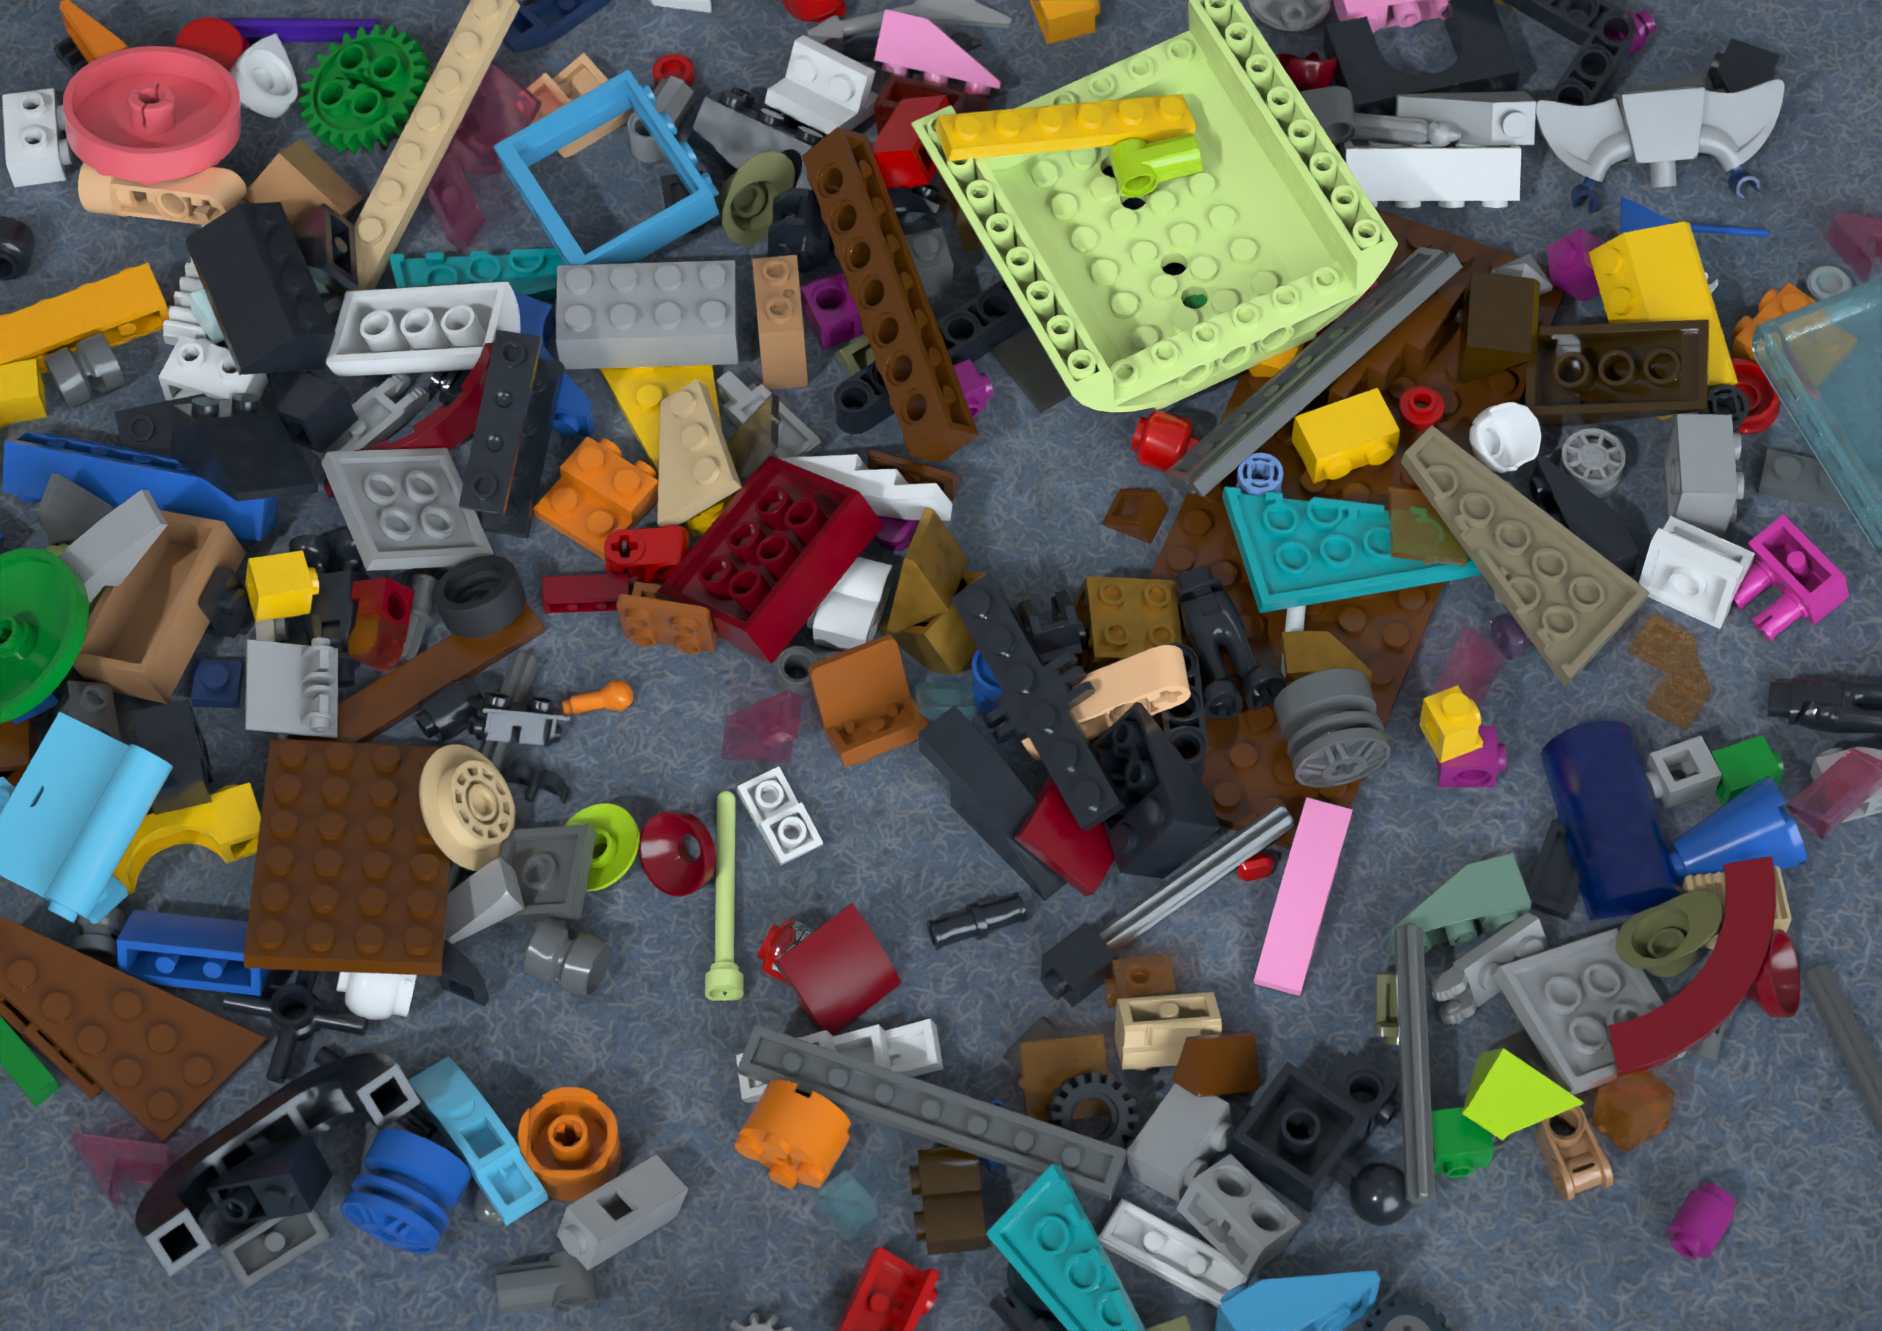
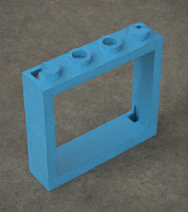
M629 69L493 146L503 170L565 265L635 263L719 215L714 197L719 195V192L713 185L710 175L707 172L699 174L695 168L698 160L686 141L681 144L678 143L674 137L678 132L670 116L665 110L661 113L657 112L653 106L657 103V100L649 85L645 83L639 85ZM632 108L690 195L585 255L528 167Z

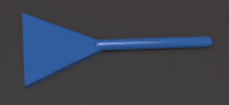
M1621 196L1620 235L1625 232L1678 223ZM1690 223L1692 232L1756 237L1769 236V230L1762 228Z

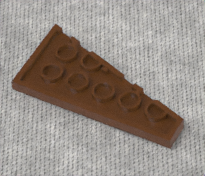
M0 916V994L162 1145L267 1042V1038Z

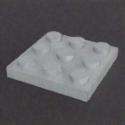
M447 448L334 451L326 453L321 463L366 571L456 566L461 562L478 556L494 554L475 510L459 507L463 483Z
M1617 928L1502 965L1493 976L1558 1085L1572 1095L1629 1076L1617 1077L1607 1032L1608 1025L1629 1021L1664 1005L1641 968L1631 967L1620 959L1615 948L1616 936L1619 933ZM1688 1050L1678 1054L1676 1058L1670 1061L1683 1057Z

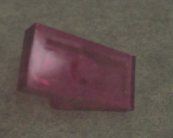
M1834 212L1827 234V243L1864 284L1867 283L1874 257L1882 258V219Z
M786 690L727 716L721 758L791 764L793 740L797 738L800 727L799 717L802 697L790 690Z
M73 1133L71 1144L79 1159L114 1210L117 1209L125 1174H129V1178L142 1184H154L177 1161L170 1145L78 1133Z

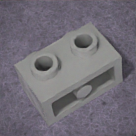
M1175 1083L1127 1150L1126 1157L1131 1178L1180 1203L1193 1178L1207 1170L1208 1164L1216 1152H1223L1231 1142L1234 1126L1229 1103L1216 1096L1197 1097Z

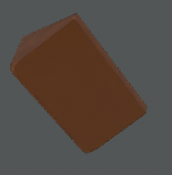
M869 449L867 454L869 470L897 469L907 482L914 484L937 483L950 501L954 500L963 478L961 474L882 451Z
M1251 1031L1187 1037L1172 1081L1197 1097L1257 1091L1259 1089V1070L1255 1034Z

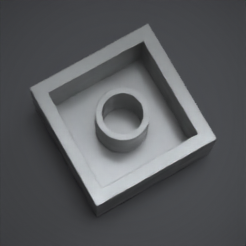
M1677 414L1664 459L1668 519L1672 516L1719 538L1725 537L1729 523H1735L1737 499H1742L1744 494L1743 472H1736L1735 460L1740 459L1741 435L1740 433H1733L1732 415Z

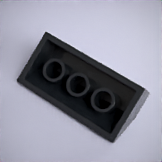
M281 202L238 204L187 237L186 246L239 375L323 369L336 332Z

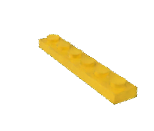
M1183 94L939 115L934 128L947 160L956 161L967 160L970 157L978 159L1114 146L1123 140L1132 138L1141 139L1145 143L1157 142L1189 133L1194 135L1197 126Z

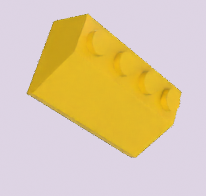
M1684 221L1625 232L1588 252L1609 324L1708 319V392L1719 385L1733 386L1738 383L1690 223ZM1674 415L1657 416L1655 418L1667 419Z

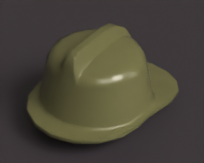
M777 151L760 152L748 158L738 168L736 173L729 176L723 183L719 192L722 225L726 235L734 243L752 246L768 237L769 226L772 225L773 199L793 187L794 166L784 153Z
M1694 890L1681 894L1658 906L1646 909L1635 914L1623 924L1616 936V951L1620 959L1631 967L1645 969L1657 977H1676L1688 971L1695 964L1705 944L1717 932L1723 920V905L1719 897L1708 890Z

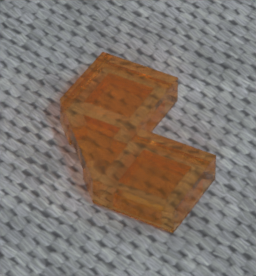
M1652 613L1630 645L1628 653L1667 674L1647 703L1646 709L1687 731L1708 700L1711 689L1706 675L1702 672L1693 635Z

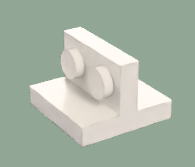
M802 35L794 41L786 77L768 88L765 104L828 135L837 127L852 130L873 116L880 108L882 96L871 91L875 70Z
M1670 516L1664 528H1658L1651 540L1639 584L1650 592L1647 597L1721 629L1730 610L1733 598L1752 564L1755 553Z

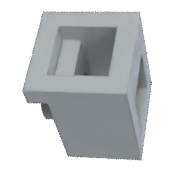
M1700 735L1650 753L1644 770L1645 773L1642 774V783L1648 797L1651 800L1659 798L1664 809H1668L1705 795L1708 797L1715 794L1722 773ZM1673 777H1678L1681 780L1675 782Z

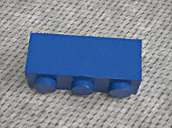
M133 910L117 938L118 970L147 984L261 996L273 969L244 968V949L248 924L245 921Z

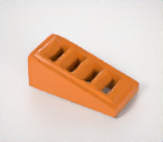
M63 0L59 2L65 30L88 63L104 55L129 48L116 35L71 1Z

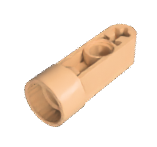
M83 163L78 179V193L81 204L90 213L123 217L134 216L207 225L238 205L247 192L246 185L239 175L231 170L210 167L188 177L160 181L154 185H144L138 181L101 175L96 169Z
M1172 645L1157 646L1088 673L1086 678L1075 685L1073 689L1084 682L1090 681L1096 691L1092 696L1072 708L1071 711L1087 739L1090 740L1102 735L1136 702L1142 703L1151 716L1184 703L1190 697V689L1183 651L1179 647ZM1030 738L1022 740L1028 753L1034 759L1041 761Z

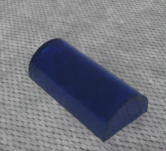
M1596 721L1570 728L1552 738L1543 747L1540 755L1559 820L1564 824L1566 831L1564 837L1574 870L1575 867L1577 869L1580 880L1579 888L1589 921L1638 914L1681 895V887L1671 861L1669 848L1631 727L1619 721Z

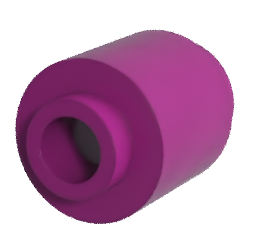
M1706 1182L1701 1183L1698 1189L1691 1190L1667 1228V1234L1672 1240L1671 1246L1673 1249L1689 1259L1710 1257L1734 1218L1732 1210L1736 1203L1733 1197L1724 1189Z

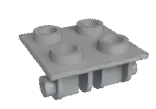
M314 638L311 640V646L247 639L245 730L337 738L338 648L330 646V639Z

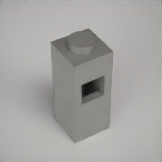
M656 1154L568 1205L557 1232V1237L561 1240L564 1249L571 1256L576 1257L587 1270H590L674 1219L680 1211L688 1188Z

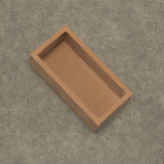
M160 510L168 525L120 586H106L88 619L83 645L73 666L86 682L110 684L112 693L167 704L210 623L198 604L216 567L232 569L236 573L246 552L223 521Z

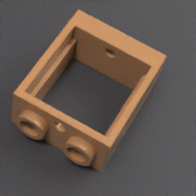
M797 255L752 259L763 385L768 390L808 386Z

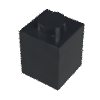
M1085 922L1042 955V976L1040 979L1044 988L1054 999L1059 1000L1063 997L1073 1008L1116 975L1117 955Z

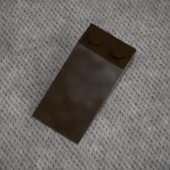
M1708 319L1544 326L1537 328L1536 358L1526 361V406L1538 419L1539 426L1586 425L1708 411Z

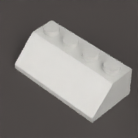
M1352 139L1346 143L1339 144L1341 157L1374 207L1378 206V201H1395V206L1401 208L1421 207V201H1438V206L1445 208L1464 207L1465 201H1482L1483 207L1503 208L1508 206V201H1519L1521 148L1519 145L1489 146L1450 143L1444 147H1436L1429 141L1420 145L1363 139Z

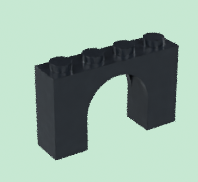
M1448 0L1445 26L1458 59L1446 70L1432 75H1412L1392 67L1382 57L1367 16L1326 24L1323 50L1327 60L1331 54H1334L1337 58L1333 75L1336 86L1345 87L1350 90L1355 113L1395 117L1397 94L1516 91L1520 70L1493 0Z

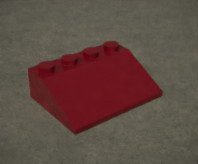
M768 455L657 592L667 601L707 608L710 611L713 630L716 634L740 650L773 664L862 551L868 546L882 528L883 523L859 491Z

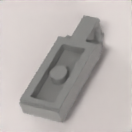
M730 370L716 380L718 390L716 393L726 403L723 405V411L767 456L771 455L776 458L812 457L821 450L820 438L763 384L757 386L752 383L747 387Z

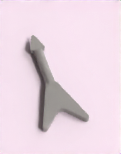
M916 0L914 4L890 9L929 18L933 23L999 28H1009L1012 25V19L1009 16L982 5L975 0ZM885 10L844 20H839L838 16H832L810 29L807 33L808 38L816 42H824L829 38H838L843 42L845 36L881 29Z

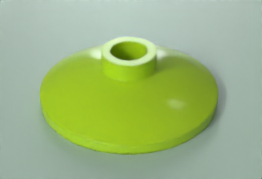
M601 803L586 807L572 816L564 825L588 824L596 832L586 892L604 889L618 881L631 867L638 852L640 843L638 825L625 809L615 804Z

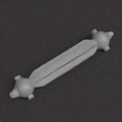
M1355 113L1357 134L1353 139L1420 145L1429 141L1436 147H1444L1449 145L1451 141L1461 138V133L1452 129L1451 125L1445 121H1436L1429 124L1425 120L1417 118Z

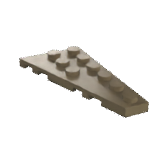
M1431 425L1404 453L1401 460L1404 468L1560 682L1566 687L1645 602L1650 592Z

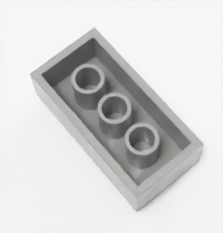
M735 260L557 266L556 345L559 362H562L565 369L739 364L738 284Z

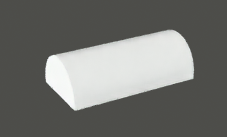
M508 282L348 291L345 293L335 329L336 334L326 363L334 374L341 377L473 370L481 355L484 344L494 342L497 330L521 332L520 314L515 294Z

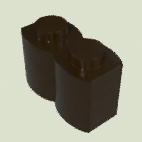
M953 1147L918 1150L919 1165L909 1166L912 1196L922 1195L923 1211L914 1212L916 1242L926 1241L928 1255L987 1250L978 1156Z

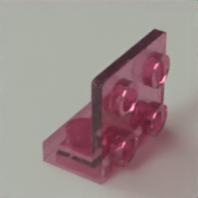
M492 60L446 151L472 174H502L504 170L493 146L531 125L542 105L541 101Z

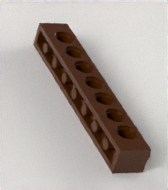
M837 127L802 155L808 172L807 179L814 189L821 208V218L827 225L835 246V256L842 265L848 282L849 294L857 306L862 320V330L868 337L876 358V368L882 375L890 396L889 403L898 418L904 435V444L911 457L941 463L979 436L868 137L861 133Z

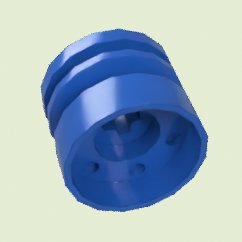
M393 1128L382 1129L376 1134L363 1160L364 1166L370 1174H359L351 1184L353 1192H349L345 1196L340 1206L342 1214L360 1230L386 1244L416 1254H432L436 1251L441 1241L439 1233H442L449 1224L448 1216L442 1209H453L459 1204L472 1177L470 1169L450 1151L426 1138Z

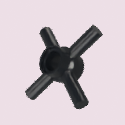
M299 970L295 984H287L280 987L271 999L226 992L224 996V1010L270 1018L274 1030L279 1034L266 1074V1078L272 1082H285L297 1041H304L312 1037L318 1028L365 1036L367 1032V1018L322 1009L320 1001L312 993L319 971ZM295 1008L306 1009L304 1014L298 1018H285L288 1012Z

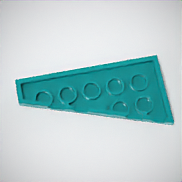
M1224 487L1222 498L1259 613L1482 575L1442 518L1426 515V510L1409 508L1408 513L1384 510V505L1313 497L1310 501L1284 499L1283 493L1266 491L1264 496L1242 494L1241 488Z

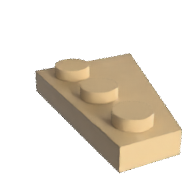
M698 379L660 401L657 525L660 527L667 525L678 526L742 488L707 387Z

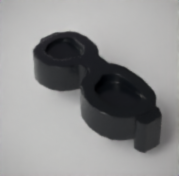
M514 763L505 768L502 773V777L507 783L529 786L524 797L528 802H533L538 788L559 796L563 804H565L570 792L565 781L559 775L549 770L538 772L530 765Z

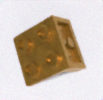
M1097 576L1085 577L1073 605L1077 618L1079 617L1083 623L1087 644L1081 645L1083 653L1078 657L1079 666L1083 667L1086 674L1157 646L1173 643L1182 644L1174 581Z

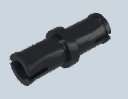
M1015 892L1010 896L979 905L977 902L966 904V910L935 920H928L927 929L933 946H935L936 950H939L944 946L975 937L976 940L988 938V932L1019 922H1026L1027 914L1021 896H1019L1018 892Z

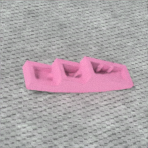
M1306 798L1268 927L1254 984L1297 996L1301 995L1338 868L1339 857L1351 821L1352 809Z

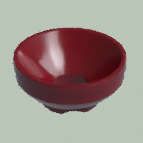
M671 810L654 815L643 826L638 848L640 862L648 879L656 888L665 894L683 897L695 893L709 882L716 864L715 844L707 827L697 817L683 810ZM687 834L692 835L699 843L700 856L698 860L690 857L685 849Z
M1776 929L1772 931L1766 957L1757 978L1745 997L1747 1000H1752L1762 1011L1771 1017L1790 1018L1796 1014L1800 1003V971L1795 949L1788 934L1784 930Z

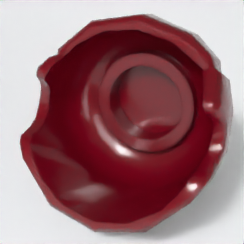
M1311 52L1304 59L1286 53L1275 55L1299 92L1329 87L1337 62L1334 54H1331L1328 60H1320L1317 52Z

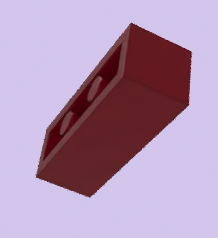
M629 573L543 577L542 602L545 614L618 611L616 606L618 596L620 594L630 595Z

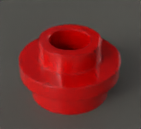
M1424 386L1413 387L1401 396L1399 413L1409 427L1416 430H1426L1441 420L1444 413V401L1441 395L1434 389ZM1415 404H1425L1428 407L1420 408Z

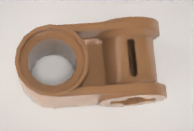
M1580 1106L1539 1122L1536 1132L1537 1142L1549 1166L1551 1178L1562 1201H1571L1576 1193L1598 1185L1604 1189L1613 1185V1174L1608 1159L1602 1148L1598 1145L1585 1113ZM1552 1122L1564 1123L1569 1126L1572 1135H1557L1550 1128V1124Z

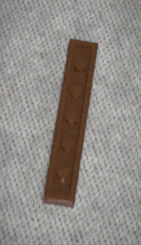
M525 603L522 612L516 619L497 632L473 638H464L451 634L339 703L337 738L289 734L285 738L290 740L367 743L417 712V702L453 679L461 681L465 677L470 679L545 632L544 624L530 606Z

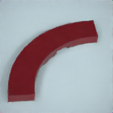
M494 342L484 344L477 363L461 385L462 393L448 407L442 404L430 415L413 425L415 432L392 444L384 440L354 451L447 448L449 451L475 431ZM326 476L323 487L329 498L335 497Z
M1772 856L1723 864L1722 873L1725 885L1723 925L1712 954L1692 982L1678 995L1657 1009L1629 1021L1608 1025L1607 1032L1617 1077L1642 1072L1676 1058L1678 1054L1690 1049L1702 1039L1705 1040L1714 1033L1744 1000L1755 982L1766 957L1774 926L1776 879Z

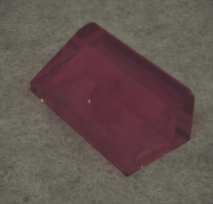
M452 151L441 159L425 191L448 241L463 251L469 247L485 222L486 217L457 155Z
M1464 627L1431 695L1458 685L1462 693L1469 699H1472L1478 710H1480L1502 666L1505 655L1476 632Z
M1851 748L1792 800L1787 808L1823 839L1882 787V760Z

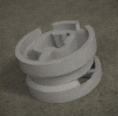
M1597 428L1582 429L1570 435L1565 441L1559 468L1596 497L1602 498L1611 494L1620 483L1626 460L1625 449L1617 437L1605 430ZM1585 436H1597L1599 439H1586ZM1606 439L1610 441L1615 447H1611L1607 443L1603 442V440Z

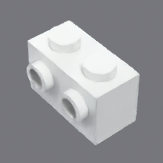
M54 88L2 95L6 165L14 187L65 181V165L72 164V151L68 140L63 139V131L66 130L63 104L59 105Z
M183 335L178 339L158 377L166 400L204 394V397L220 401L230 400L234 394L238 393L253 394L260 399L268 383L266 373L239 375L229 349L219 347L208 339L199 338L196 340Z

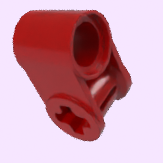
M676 525L646 529L615 530L608 535L604 544V552L607 558L605 572L606 574H623V567H628L630 585H634L635 581L663 584L691 550L690 534L684 527ZM622 541H626V548L622 549Z

